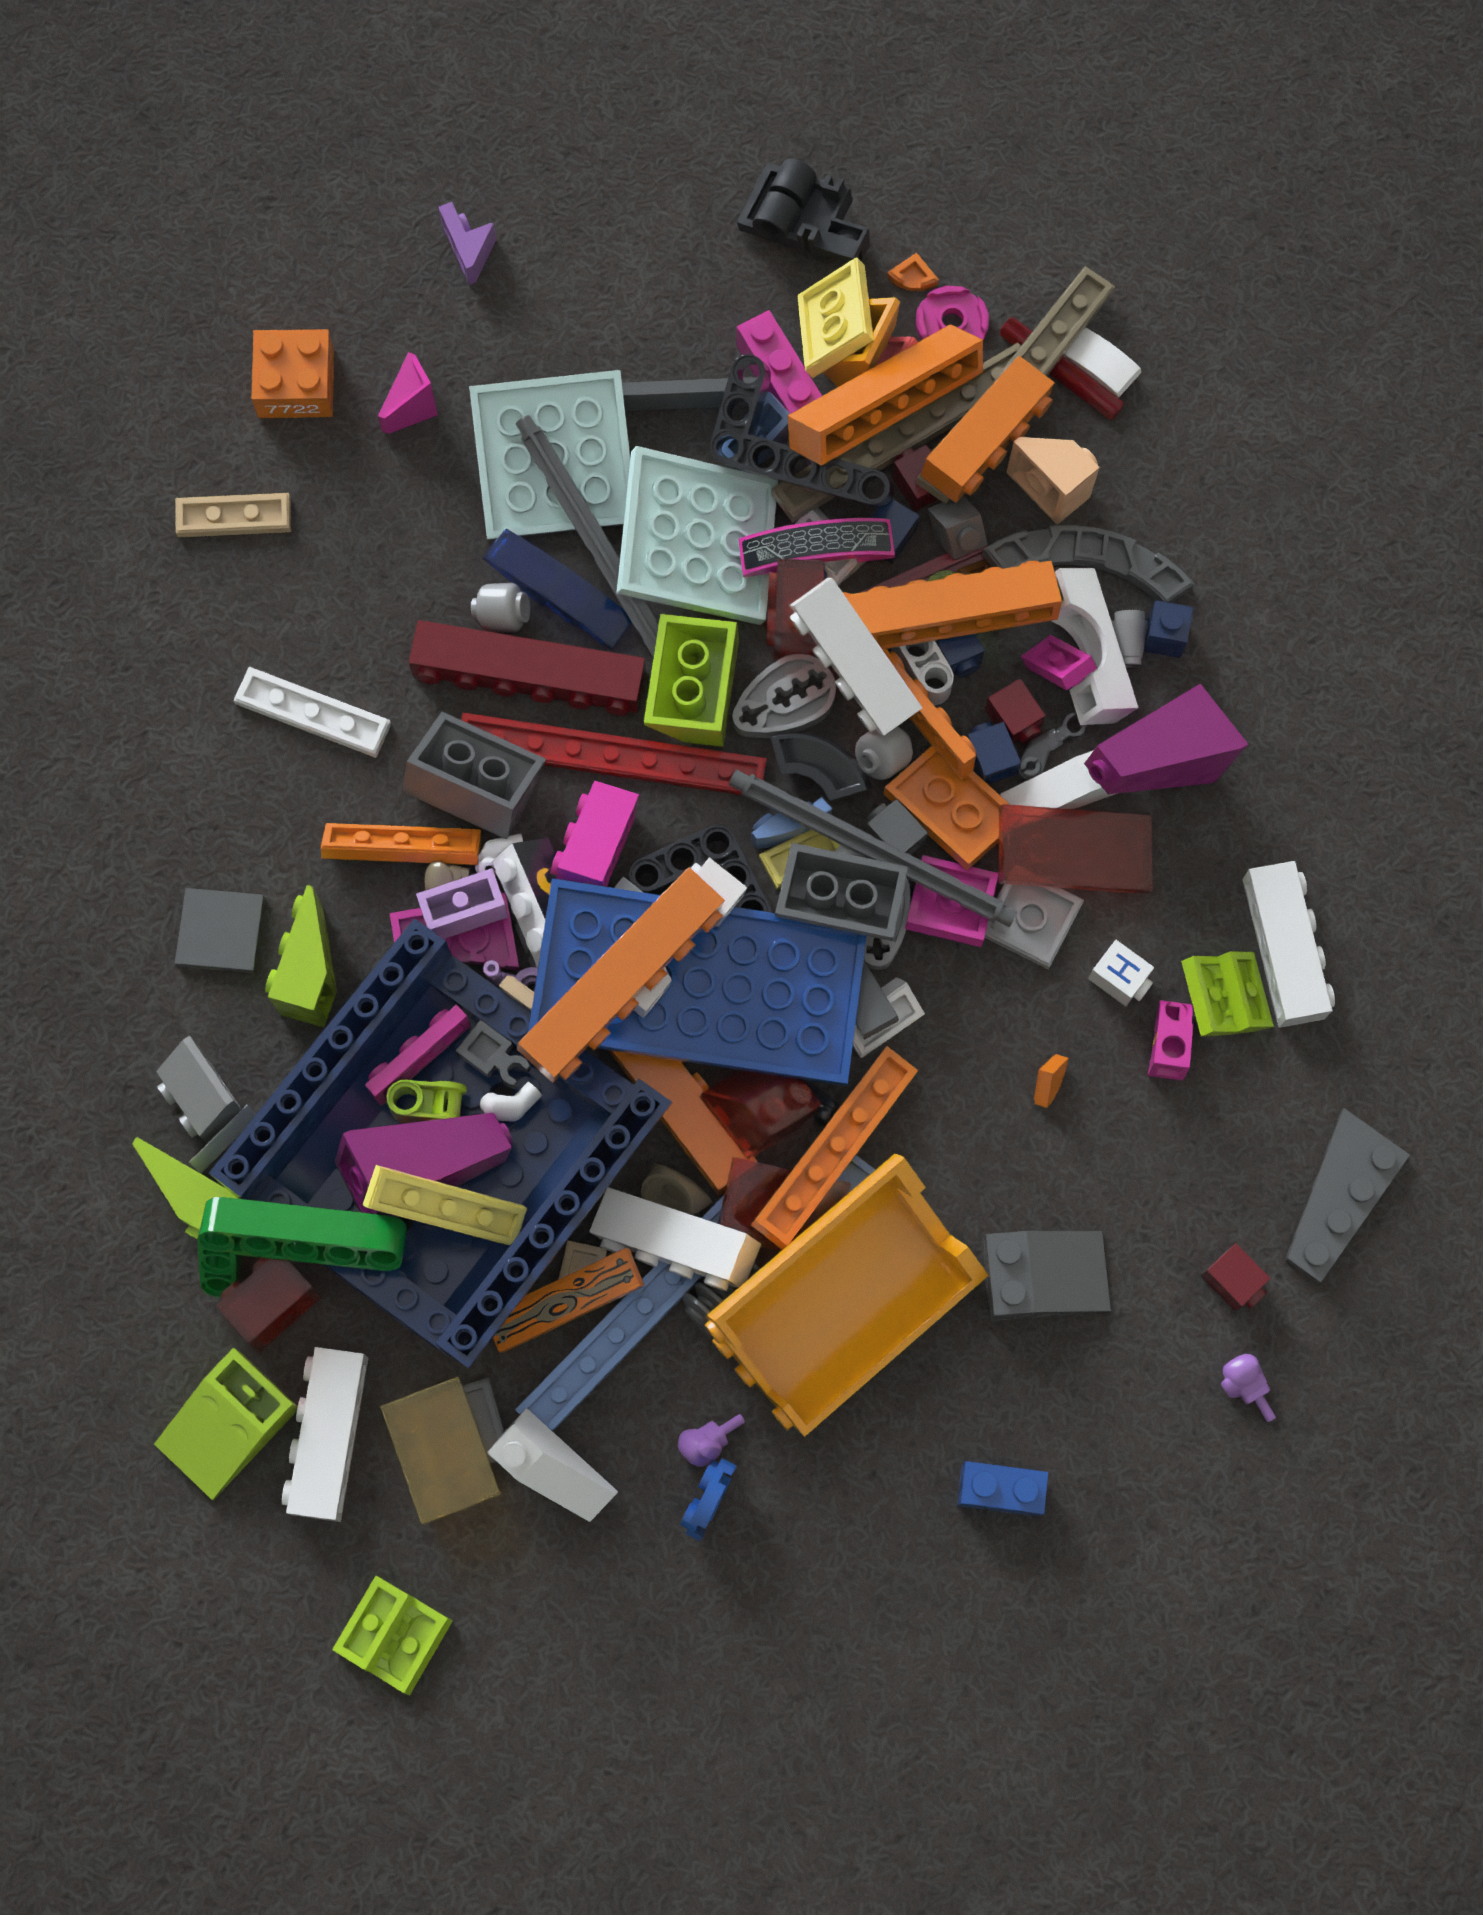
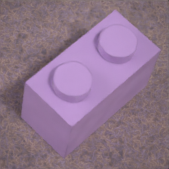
M492 868L416 894L427 928L443 939L508 918Z

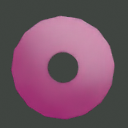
M947 285L934 289L927 294V297L917 308L915 328L920 341L945 328L946 325L942 322V318L947 314L958 315L963 323L957 328L984 340L988 333L989 313L984 301L979 296L977 298L971 294L970 290L962 286Z

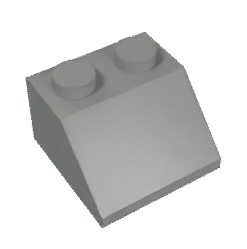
M190 1036L181 1041L156 1071L163 1083L157 1086L170 1106L176 1102L184 1112V1115L179 1120L192 1138L199 1135L206 1143L209 1142L242 1110L204 1052Z

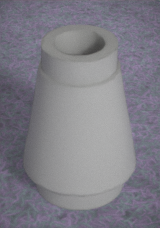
M1117 611L1114 613L1112 625L1125 666L1140 667L1149 621L1145 620L1144 611Z

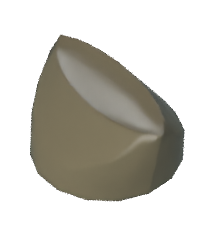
M653 1163L642 1183L641 1195L643 1199L696 1216L713 1203L708 1194L695 1182L680 1172L662 1164Z

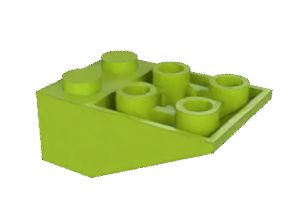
M307 885L304 895H298L294 902L292 918L295 920L291 932H285L281 939L278 953L282 957L278 969L271 970L266 982L265 991L269 993L268 998L279 1015L325 1028L337 988L324 908L314 888Z
M233 1347L203 1379L154 1445L214 1501L297 1412L298 1406L246 1356Z

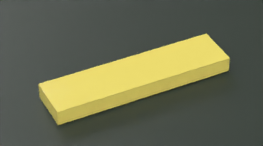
M378 1165L375 1166L363 1202L365 1207L509 1246L519 1235L527 1211V1207L521 1204Z

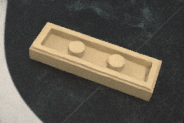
M289 493L175 498L177 537L291 532V501Z

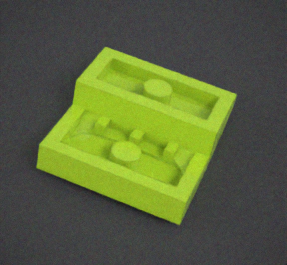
M1230 951L1220 956H1192L1181 961L1201 1037L1240 1034L1274 1027L1254 952Z
M375 1576L332 1650L410 1696L453 1620L384 1579Z

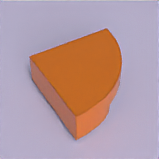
M917 253L887 272V278L893 284L910 291L927 290L937 286L939 282L937 276Z
M1055 1054L1039 1069L1034 1104L1045 1108L1049 1107L1061 1086L1069 1058Z

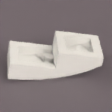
M1087 328L1082 331L1064 354L1067 359L1118 398L1142 373L1141 368L1127 355Z

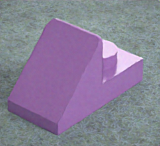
M452 202L439 206L441 224L469 285L476 283L496 241L494 224L489 223L471 230L465 214L458 215Z

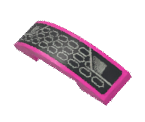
M845 518L813 521L774 528L738 539L743 578L781 573V568L853 558H856L857 563L895 558L890 519Z

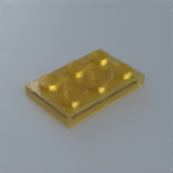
M459 1377L380 1406L422 1525L501 1495Z

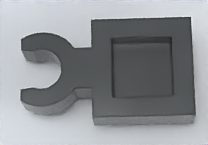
M482 1020L478 1022L456 1050V1054L487 1078L495 1070L499 1071L503 1083L512 1089H516L518 1083L509 1076V1071L513 1067H520L527 1073L531 1070L530 1064L525 1058L518 1055H508L513 1048V1044Z

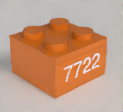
M329 329L253 330L251 400L258 418L333 417L334 346Z

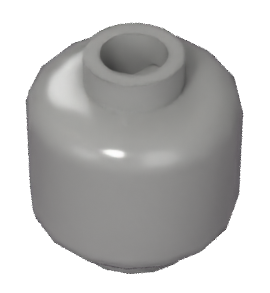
M514 583L486 584L480 588L477 598H473L471 601L472 618L474 621H478L483 631L494 633L517 632L522 628L523 623L529 620V597L526 592H522L520 587Z
M899 727L894 728L886 735L879 734L876 729L871 733L867 732L860 737L855 748L858 765L866 775L875 780L888 779L906 768L912 760L913 754L910 737Z

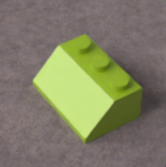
M660 614L644 718L645 726L685 743L724 747L739 644L737 622Z

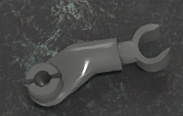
M1076 713L1068 714L1063 721V726L1056 730L1052 728L1028 743L1020 760L1021 765L1019 768V774L1024 779L1029 780L1042 774L1049 753L1061 746L1065 739H1078L1084 734L1086 725H1083L1080 731L1076 733L1070 732L1067 728V724L1074 719Z

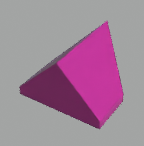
M409 352L378 415L381 430L388 434L438 415L431 382L416 355Z

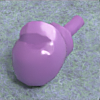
M1242 1354L1223 1366V1376L1225 1379L1221 1382L1225 1393L1230 1398L1242 1397L1245 1404L1255 1401L1267 1422L1275 1419V1414L1263 1396L1270 1391V1388L1257 1358L1251 1354Z
M739 1414L721 1426L710 1421L699 1429L685 1430L679 1436L677 1447L683 1458L692 1465L698 1467L709 1465L712 1460L715 1461L723 1450L722 1448L728 1445L725 1435L744 1424L745 1421Z

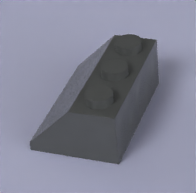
M441 712L407 760L402 792L507 839L524 814L546 759Z
M791 843L775 917L893 941L908 867Z

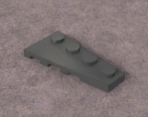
M1345 1108L1340 1111L1336 1127L1328 1143L1324 1159L1285 1261L1317 1284L1321 1283L1410 1156V1154Z

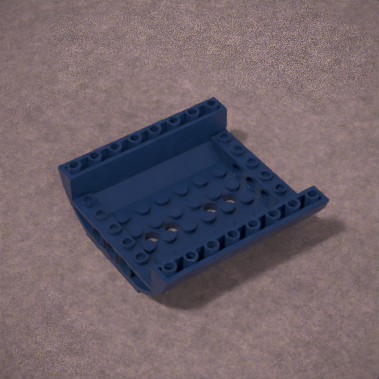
M414 918L209 1174L238 1199L359 1212L334 1162L342 1135L350 1130L403 1124L394 1119L387 1101L381 1106L370 1095L365 1086L369 1081L370 1073L381 1063L387 1062L389 1064L400 1054V1047L409 1038L415 1035L420 1037L430 1028L429 1023L436 1014L444 1009L449 1011L457 1005L467 1015L471 1027L411 1080L461 1083L467 1087V1092L465 1095H462L460 1117L484 1114L480 1108L482 1097L487 1093H492L496 1088L506 1085L503 1083L499 1071L495 1070L487 1078L456 1054V1050L478 1022L482 1020L513 1044L512 1050L508 1053L509 1056L518 1055L525 1058L517 1050V1045L528 1033L531 1011L455 958L446 940ZM586 1050L578 1057L582 1064L567 1080L559 1076L552 1083L529 1060L527 1061L530 1064L531 1070L528 1073L520 1067H513L509 1071V1076L518 1083L516 1089L510 1088L513 1091V1096L527 1082L536 1087L542 1096L519 1120L514 1122L498 1121L499 1124L504 1123L507 1126L513 1141L512 1149L506 1162L458 1186V1188L527 1207L520 1233L510 1246L414 1220L412 1227L406 1234L401 1266L395 1270L380 1271L322 1265L416 1336H419L450 1359L469 1369L672 1104V1101L641 1079H638L633 1085ZM405 1094L397 1100L396 1107L408 1110L416 1104L417 1098L414 1095ZM447 1099V1101H446V1110H445V1111H447L448 1099Z

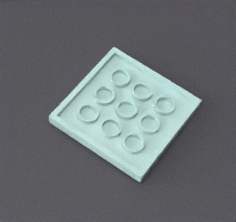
M620 370L469 386L488 540L576 530L548 485L545 475L539 470L521 440L522 434L517 428L516 422L527 415H530L536 426L541 427L599 525L601 527L624 525L630 451Z
M635 446L631 451L616 594L761 625L766 621L770 574L743 578L738 539L774 529L776 500L771 495V490L774 486L778 485V481L732 468Z

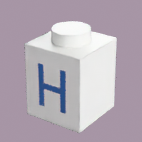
M1115 940L1094 967L1088 979L1120 1003L1127 1006L1133 997L1140 1002L1152 986L1153 982L1148 977L1154 967Z

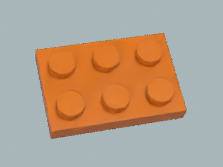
M933 745L884 788L883 794L891 802L897 799L928 832V836L966 870L970 869L1012 831L1022 819V815L974 771L960 780Z

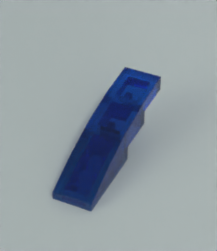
M507 528L502 531L482 558L508 580L518 585L534 601L542 606L546 604L574 627L580 626L608 649L614 647L631 624V620L624 609L553 557Z

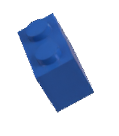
M965 1461L961 1465L957 1506L1039 1517L1044 1514L1048 1472Z

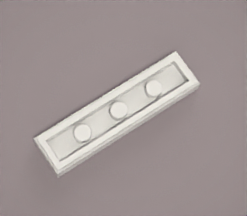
M251 667L248 668L234 698L236 705L375 758L391 726V721Z

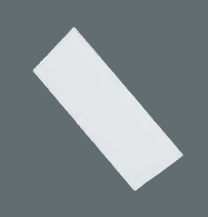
M246 1105L189 1163L201 1174L241 1134L256 1114Z

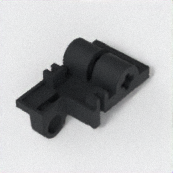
M786 159L781 167L767 163L737 221L739 231L803 251L806 250L809 244L813 260L825 263L826 257H834L847 262L854 258L862 261L870 245L868 228L844 221L853 202L851 190L845 186L844 180L838 178L834 186L832 176L827 175L824 180L817 178L816 173L809 165L797 159Z

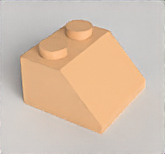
M1019 437L1013 443L1006 473L1058 525L1090 498L1100 467L1095 456L1088 449L1081 448L1074 440Z

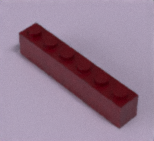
M422 620L417 621L409 658L412 675L417 676V679L424 683L438 684L440 680L454 682L455 686L464 690H476L477 686L491 688L495 694L505 697H512L515 693L530 695L532 700L541 703H551L553 699L568 701L569 706L577 709H590L591 705L604 707L608 713L618 716H626L628 712L638 713L646 673L645 658Z

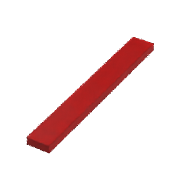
M462 713V721L545 758V766L741 795L742 792L729 786V782L736 770L748 776L753 774L757 778L764 780L767 758Z

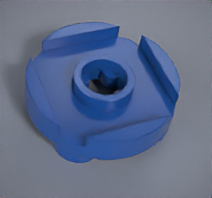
M723 1458L719 1463L712 1460L711 1464L708 1465L698 1485V1488L705 1492L701 1500L694 1498L692 1503L689 1504L680 1523V1526L687 1529L686 1535L701 1542L706 1533L704 1529H706L709 1521H712L732 1479L724 1474L732 1476L737 1465Z

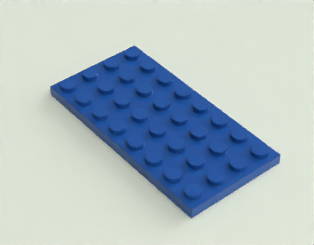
M552 878L528 1032L661 895ZM734 907L719 927L714 926L708 933L701 929L691 939L696 945L683 960L678 962L673 958L665 966L672 981L669 988L648 1014L643 1018L633 1011L623 1021L617 1016L607 1027L611 1034L598 1049L846 1086L849 1078L867 936L775 917V913Z

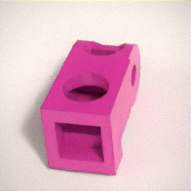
M1159 1001L1156 1011L1148 1076L1184 1080L1190 1068L1193 1034L1192 1004Z

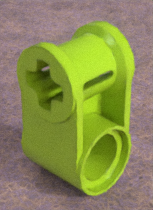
M399 1080L388 1089L386 1096L387 1104L394 1119L403 1124L460 1117L462 1095L466 1094L467 1087L461 1083L451 1081ZM405 1094L414 1095L417 1098L416 1104L408 1110L396 1107L397 1100ZM447 1099H448L447 1111H445V1110H446V1101H447Z

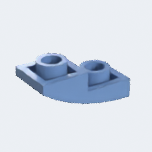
M822 797L814 804L810 801L807 802L831 815L832 808ZM768 813L754 824L751 844L755 849L774 847L810 829L780 813H776L774 816Z

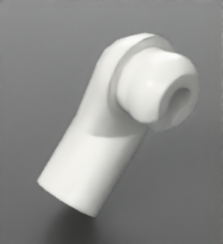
M521 833L511 835L507 839L497 838L487 841L479 853L478 865H475L477 873L492 868L496 876V870L492 861L512 843L523 842Z
M527 1082L514 1096L487 1093L480 1101V1108L484 1114L494 1113L498 1121L514 1122L519 1120L541 1098L542 1094L530 1082Z

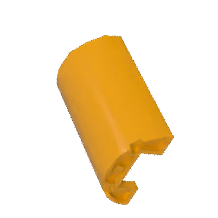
M894 1154L706 1315L708 1322L704 1326L713 1336V1344L726 1359L733 1356L739 1363L734 1370L749 1388L756 1384L776 1407L771 1412L786 1430L794 1426L804 1437L989 1276L969 1247L949 1234L920 1193L926 1187L906 1159L898 1154Z

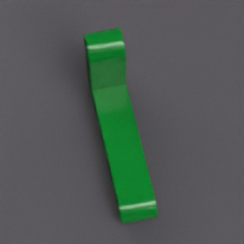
M214 1197L205 1203L197 1239L200 1287L206 1294L218 1298H227L236 1294L244 1256L380 1271L395 1270L402 1263L407 1225L403 1220L388 1215Z

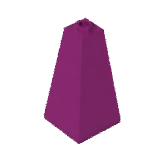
M1199 684L1097 745L1084 765L1088 768L1091 778L1100 784L1107 794L1209 784L1220 779L1249 744L1204 687Z
M494 1113L350 1130L343 1133L334 1162L359 1212L399 1218L400 1216L373 1210L363 1205L376 1165L458 1187L506 1162L512 1149L513 1141L507 1126L504 1123L499 1124Z

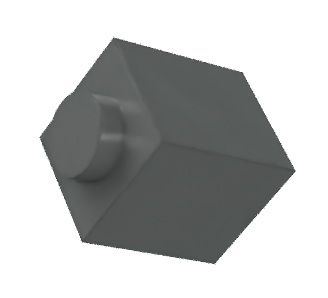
M964 496L957 503L950 499L947 504L941 502L928 508L934 536L953 560L988 545L981 514Z
M897 799L888 807L885 803L879 805L867 818L869 822L867 823L866 833L909 855L914 854L926 844L928 832Z

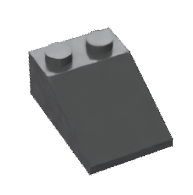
M1018 1231L992 1233L984 1236L982 1249L984 1268L989 1275L986 1278L990 1321L1111 1312L1102 1231Z

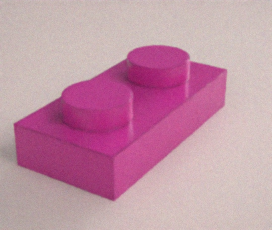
M1052 635L1046 637L1021 656L1029 670L1065 690L1080 684L1088 674L1097 668L1092 656Z

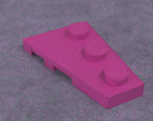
M501 893L508 918L444 939L452 955L462 963L484 966L487 961L493 960L499 964L501 969L520 971L506 893ZM421 908L389 913L394 943L414 918L427 927Z

